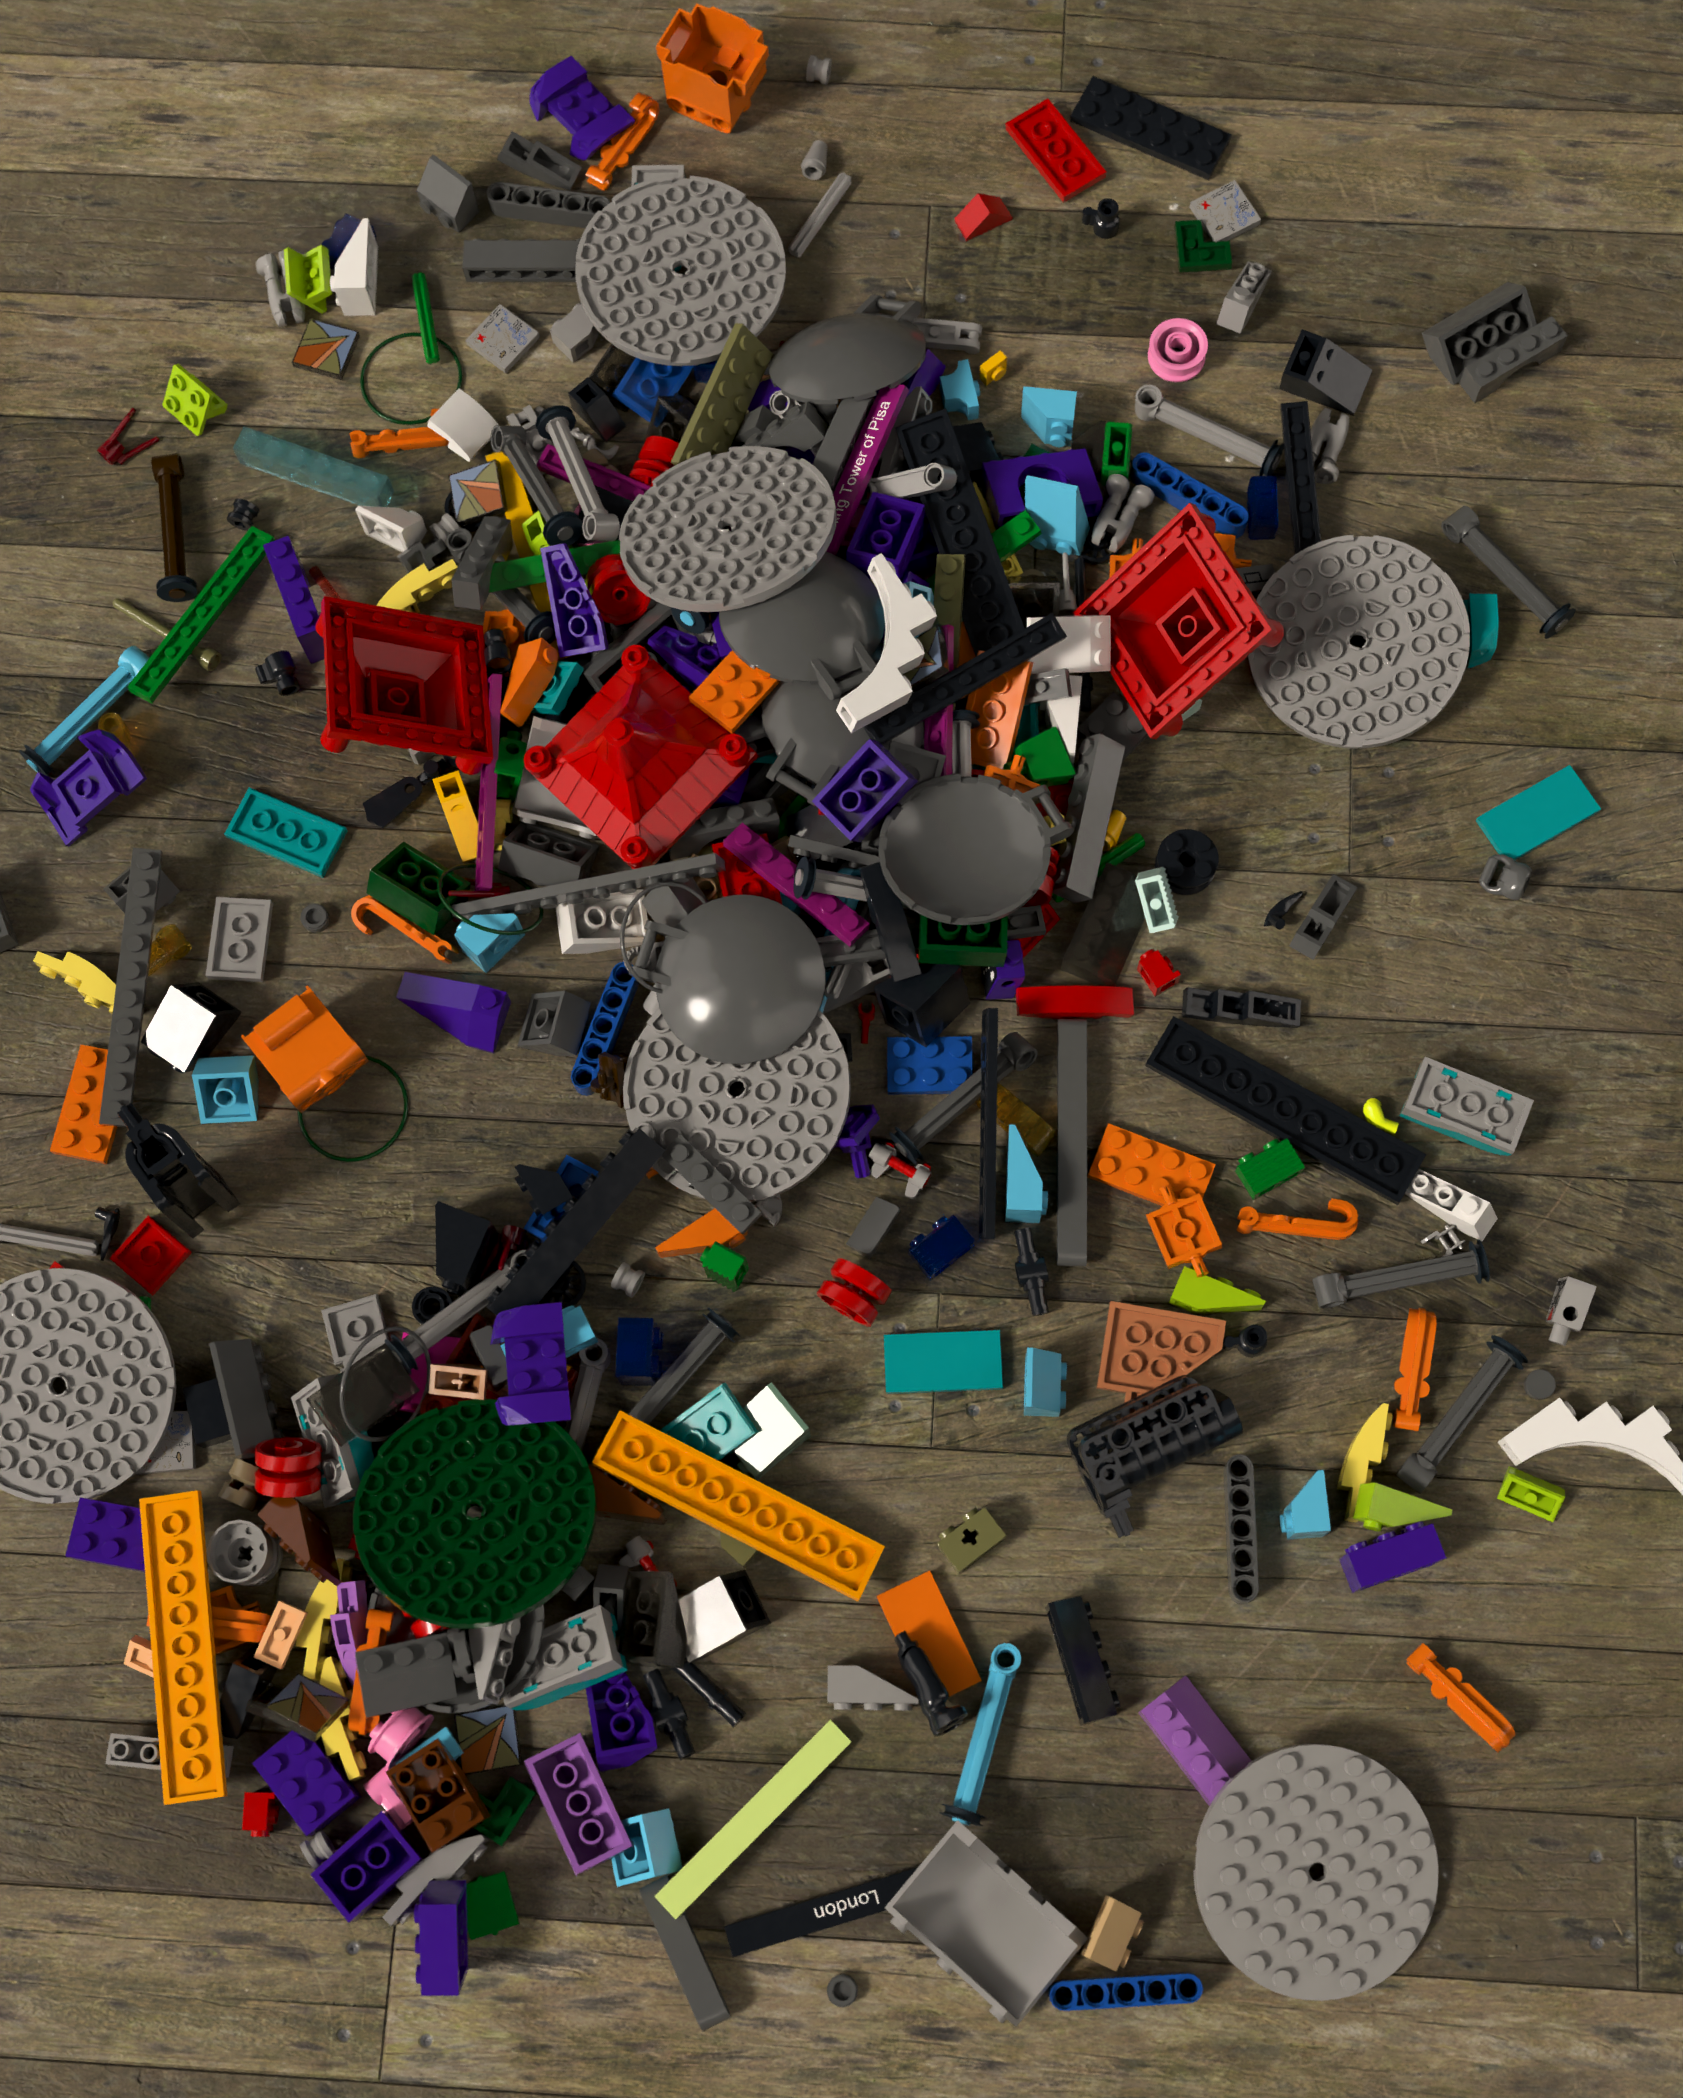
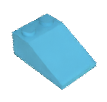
M1027 475L1025 479V509L1042 533L1029 544L1039 550L1051 549L1060 554L1066 552L1068 555L1080 556L1090 526L1079 487Z
M1009 1124L1005 1222L1040 1223L1041 1215H1046L1048 1191H1042L1043 1182L1016 1125Z

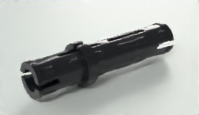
M681 1652L675 1655L669 1662L668 1666L704 1698L712 1711L715 1709L733 1728L744 1718L746 1712L727 1696L728 1692L724 1688L721 1690L692 1662L688 1663L687 1658Z

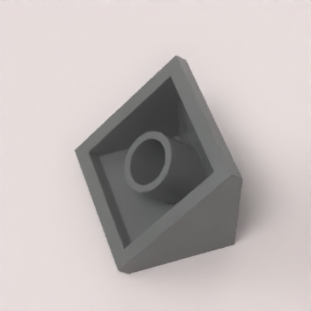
M693 877L690 878V881L681 883L696 890L709 902ZM675 886L655 888L641 901L654 922L673 928L692 910L703 904L690 891Z

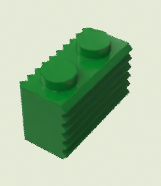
M1106 423L1100 480L1102 485H1106L1107 479L1113 474H1120L1128 479L1133 426L1130 423Z
M1276 1138L1263 1146L1265 1151L1256 1156L1251 1152L1238 1160L1240 1164L1235 1172L1252 1200L1303 1172L1305 1166L1287 1138L1281 1142Z
M716 1241L712 1247L707 1246L700 1258L707 1278H712V1281H717L718 1284L722 1283L723 1287L727 1286V1289H732L733 1292L738 1290L749 1270L746 1257Z

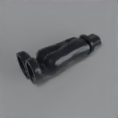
M906 1631L899 1633L894 1639L899 1648L897 1653L899 1662L915 1687L921 1710L929 1721L934 1737L954 1730L964 1723L963 1718L968 1715V1712L963 1705L953 1707L945 1705L949 1698L948 1691L937 1675L925 1651L918 1647L917 1641H911Z

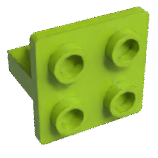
M319 245L302 255L287 247L284 249L287 294L322 314L327 312L326 297L332 295L329 249Z
M180 364L173 365L162 405L196 436L202 435L206 420L226 413L228 404Z

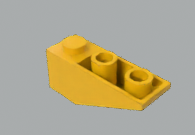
M459 770L432 780L464 864L475 860L477 856L478 821Z

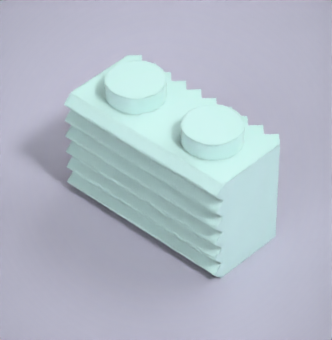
M1164 867L1140 872L1135 880L1149 933L1174 928L1179 917L1176 915L1175 900L1172 899L1173 895L1170 894L1172 890L1169 889V879L1166 878V868Z

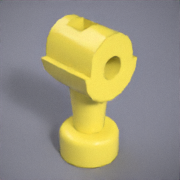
M496 799L494 851H502L503 840L507 837L505 836L506 823H512V799Z

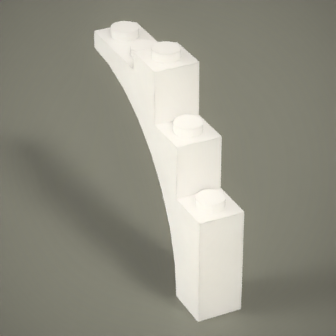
M882 553L872 558L867 572L878 590L884 609L886 628L884 648L873 672L859 687L842 697L836 709L851 733L908 702L913 692L912 686L908 678L902 675L919 666L925 655L922 643L914 637L931 629L937 617L933 604L927 601L922 593L914 598L911 597L910 589L905 583L900 581L893 564L887 561Z
M1559 1397L1498 1441V1444L1515 1466L1537 1454L1570 1446L1604 1447L1626 1453L1651 1466L1667 1478L1683 1495V1462L1678 1457L1679 1451L1675 1445L1663 1438V1436L1672 1431L1669 1427L1670 1422L1667 1416L1661 1410H1656L1654 1406L1645 1410L1626 1425L1623 1424V1417L1618 1409L1613 1405L1609 1406L1607 1402L1577 1421L1575 1418L1576 1412L1567 1401L1563 1402Z

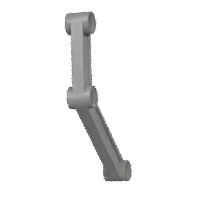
M781 390L773 393L769 401L771 411L781 419L786 416L792 407L804 404L783 395ZM822 441L809 449L815 456ZM931 463L924 467L878 478L871 477L859 504L867 506L873 492L907 499L937 491H948L954 487L957 475L955 470L949 466ZM941 472L942 477L941 480L938 482V475ZM870 489V496L867 499V492Z

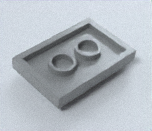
M216 897L206 968V977L208 979L263 982L273 902L271 900Z

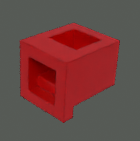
M1150 949L1140 956L1137 970L1155 997L1179 983L1181 973L1179 970L1173 973L1174 967L1170 959L1166 955L1162 956L1159 950Z
M244 1793L242 1830H251V1837H269L270 1831H273V1824H277L279 1808L275 1806V1799H279L274 1793Z

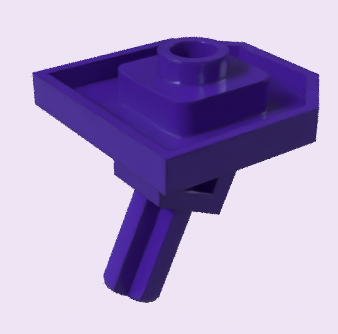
M873 1104L856 1105L849 1108L844 1128L835 1147H840L843 1153L851 1154L856 1178H864L870 1175L865 1149L871 1147L869 1131L880 1119Z

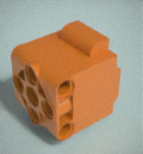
M696 3L691 13L680 8L678 9L656 45L657 55L662 64L667 105L681 115L720 132L730 133L741 114L750 108L751 97L767 72L765 62L769 56L768 46L764 45L763 31L751 27L746 20L714 6L707 8Z
M308 985L305 992L299 996L295 995L253 1027L254 1031L246 1037L241 1035L245 1043L281 1086L280 1089L300 1113H303L316 1102L338 1090L358 1069L369 1062L357 1043L349 1034L347 1035Z

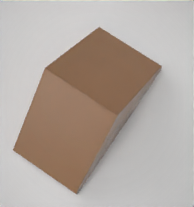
M431 1364L429 1394L486 1400L488 1370L473 1364Z

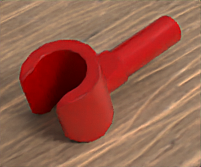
M860 1003L858 1016L862 1021L861 1043L868 1044L869 1026L875 1017V1006L872 1003V1011L864 1013L862 1012V1003Z

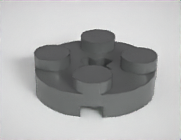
M448 1629V1642L450 1647H454L456 1659H453V1670L456 1677H462L468 1684L476 1682L468 1633L469 1629Z

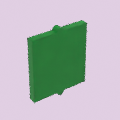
M505 1871L485 1878L479 1876L476 1881L466 1884L467 1926L470 1940L489 1934L496 1936L499 1934V1931L520 1924Z

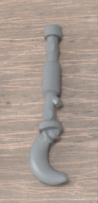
M538 406L535 409L536 416L538 417L545 409ZM579 427L572 429V435L578 440L583 441V446H586L588 451L594 448L598 449L608 460L617 453L618 445H614L608 450H601L596 446L593 435L579 433Z

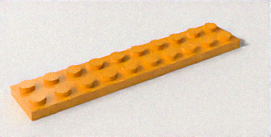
M622 1411L618 1412L591 1464L857 1602L885 1548L884 1545Z
M196 1490L139 1499L164 1805L227 1796L202 1494L201 1491Z

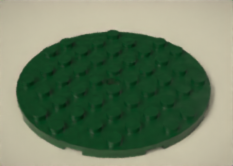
M497 1400L458 1401V1405L445 1407L440 1410L435 1408L414 1418L396 1431L377 1451V1457L369 1469L365 1470L358 1486L353 1511V1531L361 1562L369 1578L387 1600L410 1616L430 1624L457 1629H475L495 1626L520 1618L546 1603L565 1586L581 1565L588 1551L596 1523L597 1505L596 1492L588 1463L572 1437L556 1422L504 1425L495 1406ZM478 1505L483 1508L480 1518L478 1516H467L470 1507Z

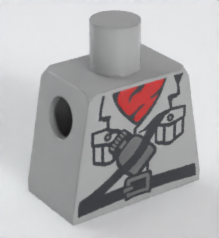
M1569 1276L1558 1279L1546 1317V1322L1553 1325L1548 1341L1566 1346L1570 1332L1581 1330L1597 1286ZM1565 1308L1570 1312L1569 1320H1566L1563 1316Z

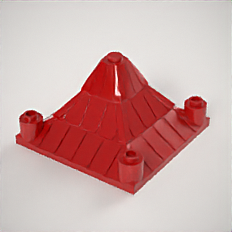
M1192 503L1184 507L1073 612L1075 615H1111V671L1109 672L1145 731L1152 739H1157L1161 735L1172 737L1178 734L1183 725L1181 714H1184L1198 699L1203 697L1260 645L1269 648L1275 647L1282 641L1284 636L1282 624L1265 615L1214 536L1216 530L1214 519L1209 515L1201 513L1197 506Z
M328 596L323 597L321 613L315 628L316 632L324 640L327 723L320 736V741L325 749L333 753H340L347 748L350 740H356L379 746L385 745L428 753L434 752L440 755L456 756L455 762L457 767L468 775L479 773L484 764L492 762L494 756L487 669L484 657L483 625Z
M631 645L624 650L621 657L623 666L569 723L559 731L545 747L533 746L527 750L524 756V767L632 869L655 865L759 757L742 736L735 733L731 734L692 704L689 700L691 693L659 665L641 645Z

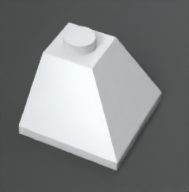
M357 506L356 513L365 534L400 552H404L418 541L421 542L427 532L422 516L415 511L410 510L407 512L401 508Z

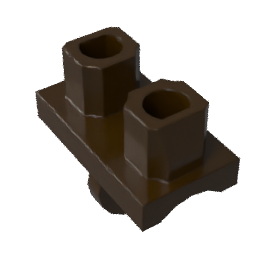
M607 1052L598 1054L600 1071L597 1072L598 1077L590 1082L591 1090L595 1093H600L601 1099L616 1102L618 1107L623 1108L624 1072L629 1056L624 1053L614 1056Z

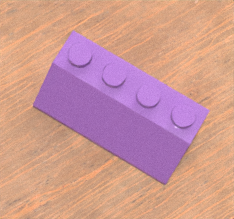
M1186 1675L1138 1712L1209 1806L1225 1783L1251 1762V1759Z
M580 1733L525 1760L528 1773L575 1876L604 1863L632 1847Z

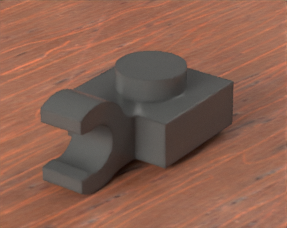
M437 537L430 540L425 547L418 541L399 554L397 558L407 573L422 564H425L429 570L435 566L431 558L445 550L446 546Z

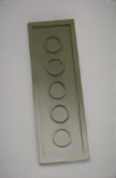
M735 323L671 460L674 465L706 452H711V455L729 451L773 355L744 324Z

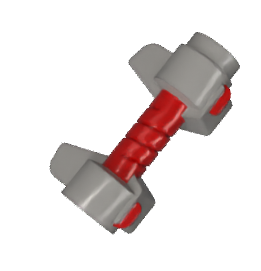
M876 1143L869 1154V1158L875 1162L870 1170L871 1176L875 1179H878L891 1167L909 1177L905 1196L910 1199L917 1197L932 1175V1172H930L931 1167L927 1164H918L916 1167H913L899 1159L894 1145L890 1143L885 1145Z
M637 1536L625 1545L628 1549V1554L620 1559V1566L632 1568L641 1565L653 1583L641 1597V1600L647 1606L666 1599L676 1591L677 1582L675 1579L669 1576L662 1577L652 1561L654 1556L652 1549L654 1546L650 1541H645L641 1536Z

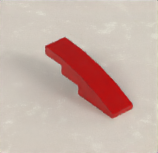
M1071 985L1016 988L1017 1016L1048 1019H1071L1072 1017L1100 1019L1103 1016L1130 1018L1134 1015L1133 989L1128 987Z

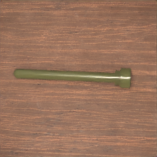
M119 598L113 600L114 608L163 638L171 631L168 627ZM196 646L191 655L196 657L199 665L209 672L217 668L222 657L221 653L213 648H201L199 646Z

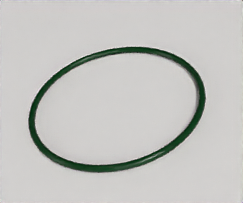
M416 332L399 334L380 343L368 355L361 371L360 387L367 405L381 418L396 424H421L428 422L431 416L420 420L403 421L382 414L371 404L364 387V375L369 361L380 348L399 338L421 337V333ZM436 337L437 342L442 344L456 361L459 374L457 391L459 388L461 389L462 385L461 363L454 350L443 340Z
M476 864L453 866L445 870L438 879L437 891L445 907L457 918L477 929L500 935H519L532 931L543 919L544 910L539 907L538 920L526 929L502 931L481 926L456 912L448 904L441 890L442 881L448 873L462 868H476ZM493 867L494 872H498L515 880L523 887H525L527 890L532 889L529 885H527L518 877L510 876L507 874V872Z
M366 1055L368 1060L385 1067L396 1078L402 1090L404 1112L395 1135L383 1147L368 1155L355 1158L339 1157L322 1150L312 1141L304 1127L302 1113L298 1111L301 1131L315 1150L328 1158L338 1161H363L382 1153L398 1138L407 1119L408 1096L399 1075L385 1062Z

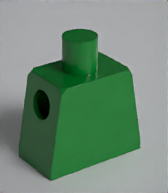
M1056 726L1021 743L1013 751V759L1014 755L1026 758L1020 774L1027 780L1040 786L1064 785L1076 774ZM1013 761L1005 763L1004 770H1010Z
M507 731L506 736L500 738L498 760H496L494 773L497 774L496 798L512 799L513 802L522 778L524 756L527 743L521 741L522 734L518 731Z

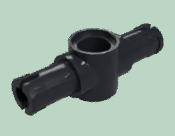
M1031 1228L1015 1230L1014 1233L1019 1252L1018 1262H1015V1269L1020 1288L1023 1287L1024 1291L1028 1294L1032 1316L1048 1314L1049 1309L1044 1288L1047 1287L1046 1282H1049L1045 1259L1043 1256L1040 1257L1039 1252H1036Z
M659 1669L643 1675V1678L653 1699L651 1702L653 1707L650 1708V1711L660 1733L664 1732L665 1736L670 1737L679 1760L694 1755L696 1751L686 1731L688 1726L686 1721L689 1719L678 1695L674 1696L673 1692H669Z

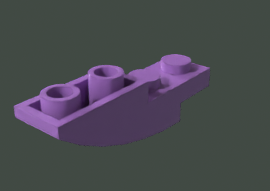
M365 1580L340 1583L337 1586L339 1614L330 1615L336 1649L352 1687L354 1686L357 1668L355 1652L360 1645L367 1643L369 1631L366 1628L368 1607Z

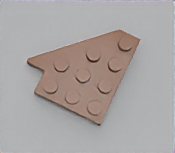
M1110 1301L1096 1388L1125 1393V1403L1178 1376L1188 1375L1222 1350L1226 1320ZM1133 1408L1129 1409L1130 1414L1135 1412L1136 1410H1134Z

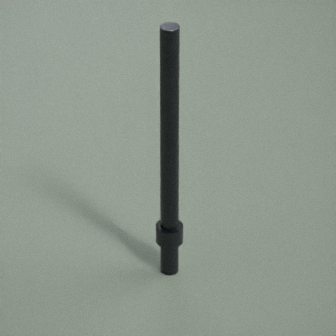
M1084 558L1074 560L1077 608L1087 600ZM1079 672V676H1082L1080 710L1087 712L1091 710L1093 678L1090 677V672Z

